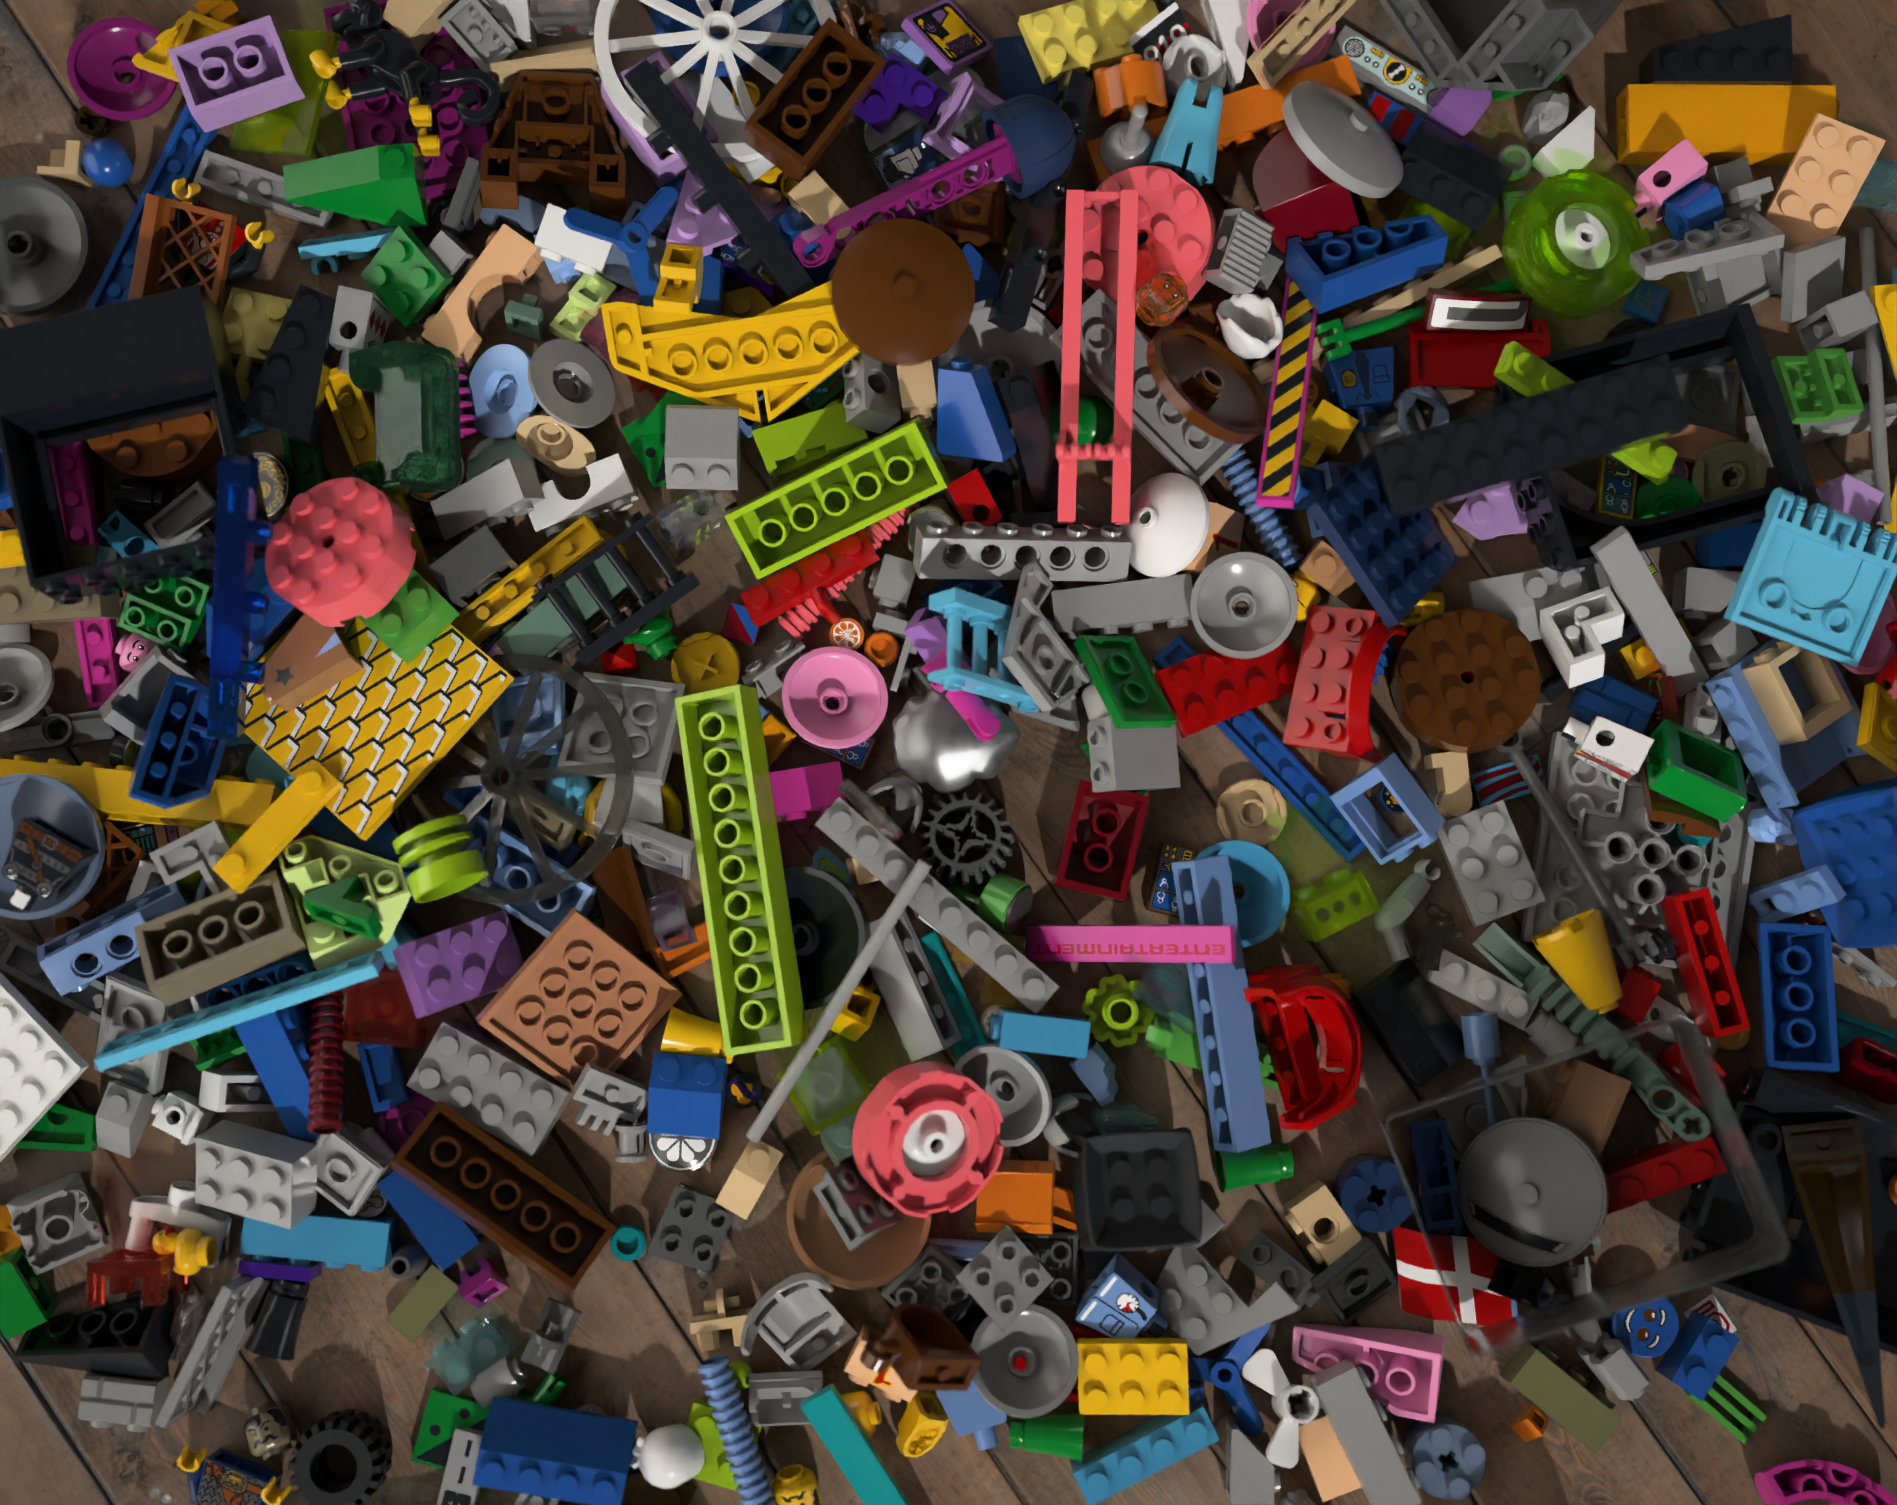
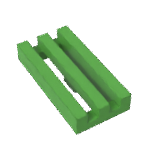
M1720 1375L1717 1376L1714 1382L1751 1413L1749 1418L1745 1417L1712 1387L1707 1394L1743 1424L1740 1429H1737L1704 1399L1701 1401L1689 1392H1685L1688 1397L1743 1444L1748 1442L1749 1438L1747 1436L1750 1432L1755 1433L1758 1427L1756 1425L1759 1421L1764 1422L1767 1418L1761 1410Z

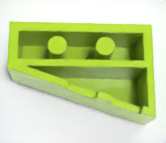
M843 399L831 402L823 409L751 431L773 485L812 470L842 455L844 451L869 441L865 429L846 424Z

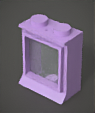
M967 71L951 80L949 86L955 90L951 98L945 100L939 106L937 114L941 118L936 128L925 133L922 138L924 142L951 160L987 143L982 123L983 112L1005 102L974 81ZM978 165L970 166L967 170L974 174L977 171ZM1001 177V178L996 179V180H994V181H995V182H998V181L1004 180V179Z

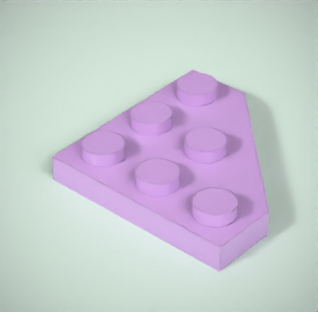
M687 169L667 236L666 246L667 243L703 247V257L712 254L713 248L727 243L731 247L742 243L743 240L717 206H714L704 215L695 207L690 196L700 190L702 186L690 170ZM737 179L768 222L787 207L788 201L783 197L781 191L753 183L748 184Z
M1562 469L1548 473L1552 488L1560 496L1575 506L1589 511L1597 499L1598 494ZM1515 484L1467 498L1452 519V522L1480 541L1509 534H1527V527L1529 525L1525 512H1522L1518 507L1516 500L1518 491Z

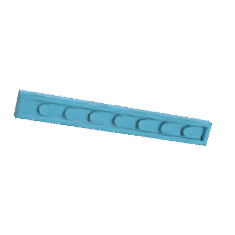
M375 950L105 1043L95 1057L94 1062L100 1072L377 977L385 963L384 956L381 950Z

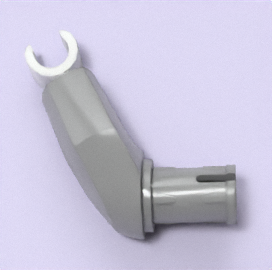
M1421 859L1415 864V874L1409 875L1393 891L1374 917V929L1383 934L1392 961L1404 960L1415 954L1403 925L1430 889L1431 885L1427 880H1436L1441 874L1440 868H1433L1429 875L1426 874L1425 867L1430 863L1431 859Z

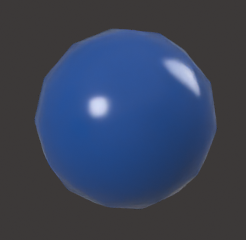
M109 137L97 138L87 144L83 151L82 164L84 171L92 181L100 186L109 188L121 186L129 181L134 172V167L127 153L117 139Z

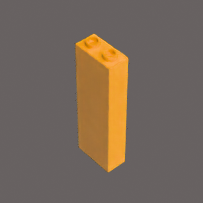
M1628 84L1616 98L1618 165H1653L1686 138L1708 162V165H1721L1747 157L1749 165L1789 166L1816 114L1820 113L1837 120L1840 102L1836 98V85Z

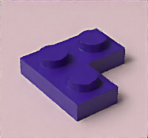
M891 53L886 60L880 80L854 114L881 134H883L901 106H904L930 125L937 115L939 106L950 95L897 55Z

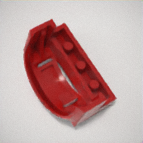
M1311 605L1282 743L1294 748L1327 752L1339 758L1357 762L1376 764L1384 759L1385 754L1375 747L1370 733L1369 704L1372 682L1379 657L1387 641L1394 634L1407 638L1410 634L1408 627L1398 623L1387 628L1376 611ZM1333 714L1345 715L1346 719L1332 718Z
M1319 965L1266 966L1249 974L1248 977L1251 985L1244 988L1243 991L1248 1003L1256 1002L1285 1111H1287L1278 1116L1281 1128L1311 1131L1330 1118L1357 1104L1355 1092L1362 1074L1364 1047L1357 1014L1346 994L1335 983L1322 977ZM1304 1006L1311 1015L1317 1030L1320 1062L1316 1056L1317 1050L1311 1038ZM1324 1068H1344L1345 1070L1344 1072H1327Z

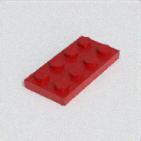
M1286 638L1276 649L1260 657L1236 659L1224 656L1210 649L1154 673V676L1176 716L1177 721L1175 723L1183 739L1293 692L1299 662L1288 638Z

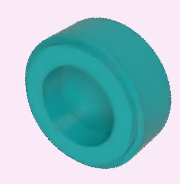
M626 1223L619 1226L610 1238L612 1253L622 1261L636 1260L647 1247L646 1232L642 1227L634 1223Z

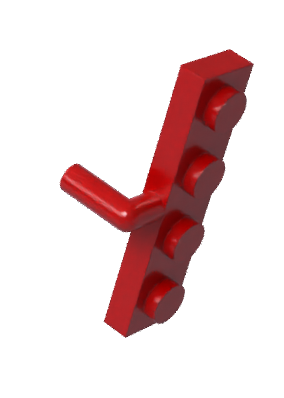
M863 528L812 553L740 593V596L752 622L757 627L811 597L817 610L830 624H837L841 620V614L829 602L824 590L875 563L880 558L867 531Z

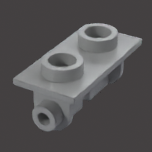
M798 638L794 641L792 639L785 640L774 649L775 654L765 661L758 659L747 666L745 669L746 673L741 678L746 686L754 684L752 687L757 688L758 699L761 697L766 699L783 686V682L778 674L782 671L787 674L793 663L808 653V650L800 652L805 648V645Z

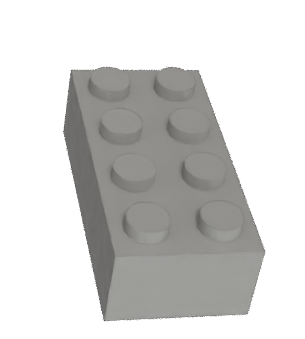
M454 1019L442 1022L406 1085L436 1103L440 1100L466 1120L530 1156H534L542 1150L572 1097L569 1088L541 1068Z

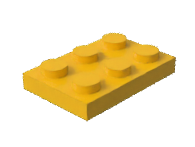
M1077 1338L1079 1356V1415H1189L1187 1338Z

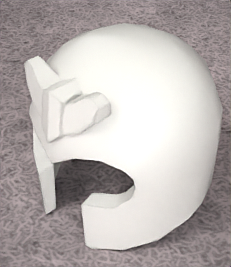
M681 1423L657 1428L645 1438L639 1437L637 1445L632 1450L634 1455L630 1466L632 1468L639 1467L644 1479L651 1485L670 1489L689 1481L699 1474L704 1464L705 1451L701 1439L689 1426Z

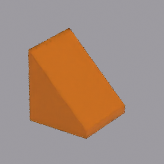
M1532 1404L1510 1425V1428L1526 1443L1543 1436L1549 1419L1535 1404Z

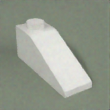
M1200 0L1213 43L1221 52L1220 59L1223 67L1226 65V82L1229 92L1239 91L1243 80L1249 43L1247 29L1249 0Z

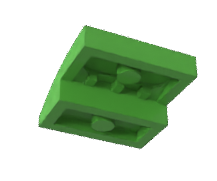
M1815 348L1806 356H1776L1770 361L1793 425L1839 419L1859 414L1865 410L1844 348Z

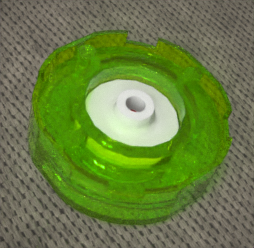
M1569 169L1564 174L1545 178L1515 204L1503 232L1502 254L1511 280L1522 295L1532 297L1531 303L1559 317L1568 319L1586 318L1603 311L1628 294L1641 280V276L1630 267V253L1651 246L1648 227L1642 230L1639 220L1633 211L1638 207V204L1622 186L1591 170Z

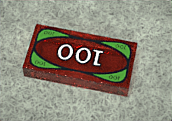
M1663 673L1647 674L1649 695L1658 698L1652 712L1653 730L1664 719L1680 725L1674 677Z

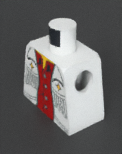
M1599 716L1589 725L1570 717L1560 735L1579 744L1574 753L1575 757L1624 783L1639 771L1654 739ZM1596 739L1600 740L1604 746L1599 745Z

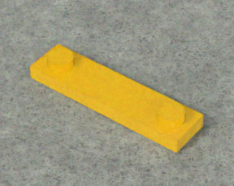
M314 759L219 859L212 869L235 892L242 894L344 784L324 765Z

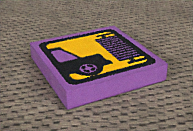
M941 0L905 17L901 25L902 29L946 76L988 56L994 48L990 41L951 0Z

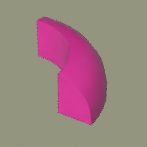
M1802 1459L1783 1462L1756 1473L1754 1478L1756 1489L1762 1502L1770 1505H1789L1806 1499H1821L1831 1505H1897V1500L1880 1484L1874 1483L1868 1477L1859 1473L1858 1470L1830 1461Z

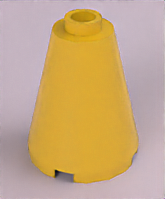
M1591 909L1560 921V925L1552 930L1548 927L1531 939L1537 950L1589 1011L1597 1009L1599 1014H1603L1619 1006L1617 1000L1623 994L1603 916L1599 909Z

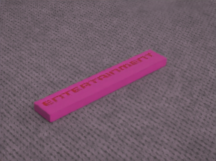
M1234 924L1026 926L1027 959L1029 961L1236 962Z

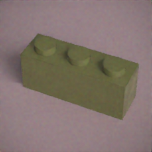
M1525 1342L1500 1376L1597 1454L1623 1420L1612 1411L1616 1404L1598 1390L1594 1395L1584 1388L1587 1381L1570 1367L1566 1372L1560 1369L1555 1364L1559 1358L1545 1346L1540 1344L1536 1349L1528 1342Z

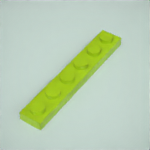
M1516 341L1505 345L1493 374L1525 397L1575 383ZM1658 439L1612 453L1611 455L1654 484L1660 485L1667 482L1678 452Z

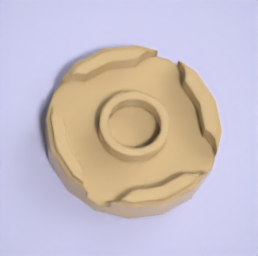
M1257 778L1241 779L1228 786L1219 797L1216 807L1217 825L1223 836L1228 840L1249 841L1264 847L1276 840L1283 830L1287 820L1286 802L1280 791L1268 782Z

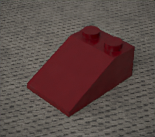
M1080 779L1052 886L1117 903L1125 902L1150 797L1125 790L1094 793L1092 782Z

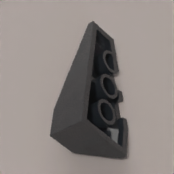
M1050 360L992 382L1016 445L1014 458L1024 481L1034 513L1051 512L1058 509L1059 463L1056 458V442H1058L1060 433L1061 379L1054 360Z
M171 1289L136 1290L127 1293L124 1300L108 1304L105 1300L94 1304L93 1310L78 1315L68 1312L49 1318L47 1322L25 1332L13 1358L20 1362L129 1378L162 1377L176 1346L174 1293Z

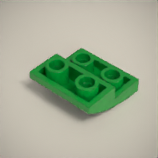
M191 575L178 579L169 576L156 579L154 585L136 587L135 592L127 593L118 626L133 633H139L149 640L168 648L171 647L180 653H184L199 629L206 613V602L213 596L216 585Z

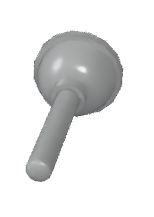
M1138 104L1133 108L1129 121L1119 122L1111 126L1102 137L1099 147L1100 158L1105 168L1112 174L1128 168L1148 165L1155 142L1151 133L1143 126L1147 115V108L1142 104Z

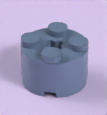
M1436 1413L1435 1423L1416 1420L1407 1429L1402 1441L1403 1456L1406 1466L1411 1467L1421 1487L1429 1494L1441 1499L1463 1500L1467 1498L1470 1492L1480 1483L1485 1470L1486 1455L1478 1439L1459 1420L1443 1413ZM1440 1454L1446 1456L1445 1458H1441L1440 1460H1438Z

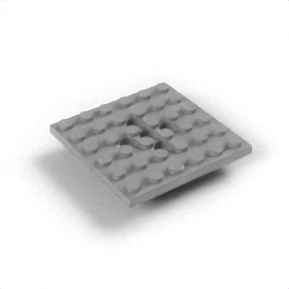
M1553 732L1545 776L1547 782L1546 789L1634 934L1637 936L1648 931L1650 936H1652L1654 929L1661 928L1670 938L1660 906V902L1665 894L1690 887H1709L1735 974L1755 841L1750 836L1747 828L1751 810L1755 806L1761 805V798L1756 803L1746 802L1744 808L1740 812L1734 813L1726 823L1718 821L1721 830L1719 838H1712L1709 843L1700 847L1694 844L1686 845L1677 834L1678 823L1659 822L1657 828L1650 824L1639 771L1624 783L1575 757L1574 753L1579 744L1560 736L1562 732ZM1596 739L1599 745L1604 746L1600 740ZM1742 765L1743 772L1746 770V765ZM1540 808L1531 867L1546 901L1524 908L1519 940L1532 942L1531 939L1536 934L1548 927L1552 930L1560 925V921L1591 909H1599L1603 916L1612 955L1617 958L1612 949L1622 944L1621 939ZM1612 839L1619 844V853L1616 857H1613L1608 850L1609 842ZM1647 845L1654 851V859L1651 863H1648L1644 858V849ZM1682 852L1689 858V864L1685 870L1679 863V857ZM1642 880L1648 885L1649 889L1648 895L1644 899L1638 892V886ZM1640 947L1647 959L1642 963L1679 969L1676 956L1673 958L1664 957L1663 963L1656 964L1648 956L1644 947ZM1629 952L1628 956L1631 961H1636L1631 952Z

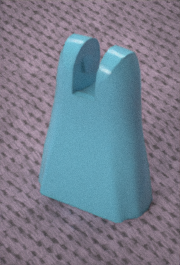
M1187 77L1178 89L1166 123L1158 137L1147 166H1159L1170 169L1192 186L1198 188L1210 187L1214 180L1223 90L1222 86L1211 83L1204 99L1203 108L1195 106L1193 101L1197 93L1198 79Z

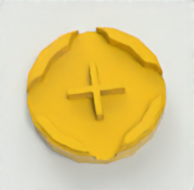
M710 632L696 633L683 640L671 661L672 679L677 684L686 685L688 689L687 695L737 685L742 671L740 655L733 644L724 637Z

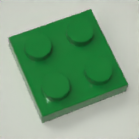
M400 225L396 228L360 274L405 327L414 326L453 279L408 225Z

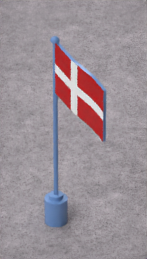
M1479 1011L1461 1014L1465 1058L1473 1059V1065H1481L1482 1079L1490 1077L1488 1065L1495 1064V1057L1502 1056L1497 1012ZM1491 1085L1484 1087L1488 1128L1495 1124ZM1402 1226L1392 1229L1401 1309L1413 1315L1431 1320L1457 1322L1423 1233ZM1426 1232L1461 1323L1487 1326L1518 1316L1517 1302L1487 1289L1500 1258L1499 1256L1492 1253L1474 1238Z

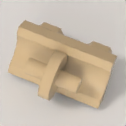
M724 1287L716 1288V1299L704 1301L703 1304L705 1312L717 1310V1312L693 1316V1322L689 1323L690 1333L696 1334L702 1352L716 1350L721 1347L719 1330L732 1328L734 1346H741L742 1329L749 1312L753 1308L728 1310V1308L741 1307L740 1296L727 1297Z

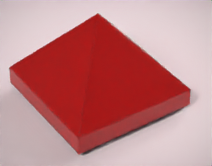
M621 640L599 656L606 675L621 676L641 670L633 643L624 644L623 640Z

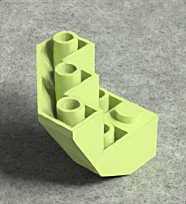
M308 835L291 841L279 853L278 859L282 873L294 898L309 953L317 970L378 950L390 941L411 897L403 869L399 863L314 835ZM351 876H359L366 891V897L363 901L376 909L383 931L375 941L312 919L302 899L306 892Z

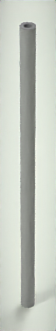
M1866 227L1859 230L1862 290L1866 291L1870 299V287L1877 285L1874 228ZM1878 322L1865 330L1874 488L1885 493L1876 510V524L1888 525L1892 523L1881 334Z
M920 858L747 1132L746 1136L750 1140L758 1143L932 867L926 861Z

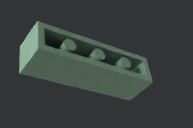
M605 554L587 566L614 604H617L631 591ZM575 575L558 587L587 628L604 615ZM542 598L536 603L533 602L527 608L529 614L519 622L515 620L505 626L500 632L502 637L495 642L519 672L525 676L536 674L577 638L548 598Z

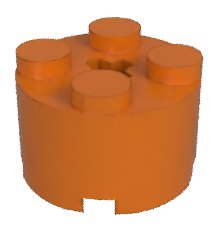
M1130 54L1121 59V64L1094 70L1093 77L1094 81H1096L1094 87L1102 126L1110 128L1119 122L1129 121L1133 108L1138 104H1142L1147 108L1144 122L1164 116L1166 114L1165 108L1169 109L1163 68L1160 61L1142 60L1141 54Z

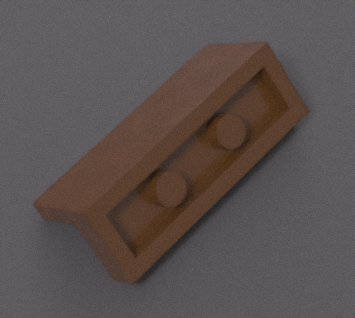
M622 846L583 858L589 883L596 887L595 903L603 930L634 954L657 949L658 945L629 846Z

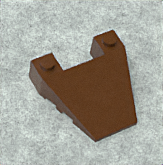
M522 69L506 100V108L501 118H497L493 127L494 132L489 142L485 143L481 151L480 188L483 208L519 210L520 181L589 185L590 213L625 216L626 159L616 141L614 128L609 123L606 108L593 74Z

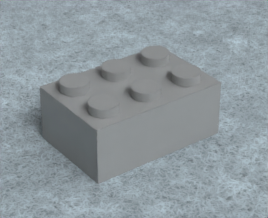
M1503 800L1448 820L1436 831L1439 836L1437 838L1438 844L1473 927L1546 901Z
M223 1119L196 1137L195 1203L291 1230L316 1210L318 1145Z

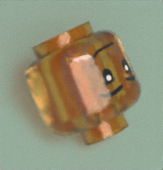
M1165 272L1153 275L1138 289L1135 295V310L1139 318L1149 326L1165 327L1170 325L1186 310L1189 304L1185 282L1179 276Z

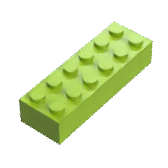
M917 417L732 509L724 517L758 580L947 488L951 480L920 417Z

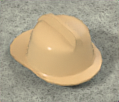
M535 410L533 416L525 418L517 427L516 441L520 448L563 476L574 478L585 476L588 474L585 466L596 462V451L592 443L582 433L577 431L575 427L555 420L545 410Z

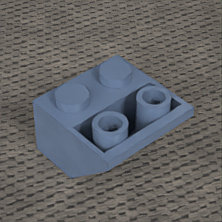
M634 200L622 224L631 222L645 205ZM669 215L649 235L646 245L658 284L661 278L660 264L673 219ZM628 233L629 240L635 243L634 236ZM613 244L603 277L637 291L625 253L620 251L616 244Z

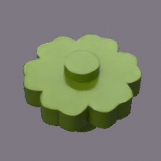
M1121 974L1101 977L1098 982V989H1088L1085 993V1000L1081 1005L1082 1011L1089 1016L1087 1020L1091 1022L1090 1032L1099 1042L1109 1039L1115 1047L1135 1044L1138 1039V1032L1146 1033L1155 1016L1154 1010L1147 1005L1151 999L1150 992L1144 988L1140 981L1133 979L1127 982Z

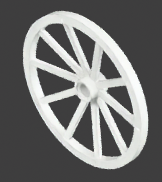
M600 0L594 25L595 59L604 88L619 113L645 138L658 128L650 117L641 110L642 107L635 98L632 100L624 90L615 72L610 53L697 44L665 71L660 78L668 87L704 55L708 57L693 116V122L702 131L718 61L724 62L747 122L755 112V109L733 54L737 55L776 85L783 74L742 43L805 48L814 37L741 30V28L787 0H762L734 18L731 16V11L735 0H723L720 11H714L709 0H695L704 19L667 0H638L695 30L609 40V29L619 0ZM808 0L816 13L821 27L828 18L837 23L829 0ZM713 34H722V35H724L726 38L717 39V38L713 37L712 35H713ZM745 142L733 144L710 143L724 163H741L763 158L761 154ZM672 147L668 149V151L677 154Z

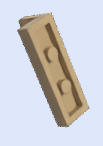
M594 39L521 50L507 61L490 64L491 73L499 86L500 93L512 90L522 69L593 74V77H600L595 59Z

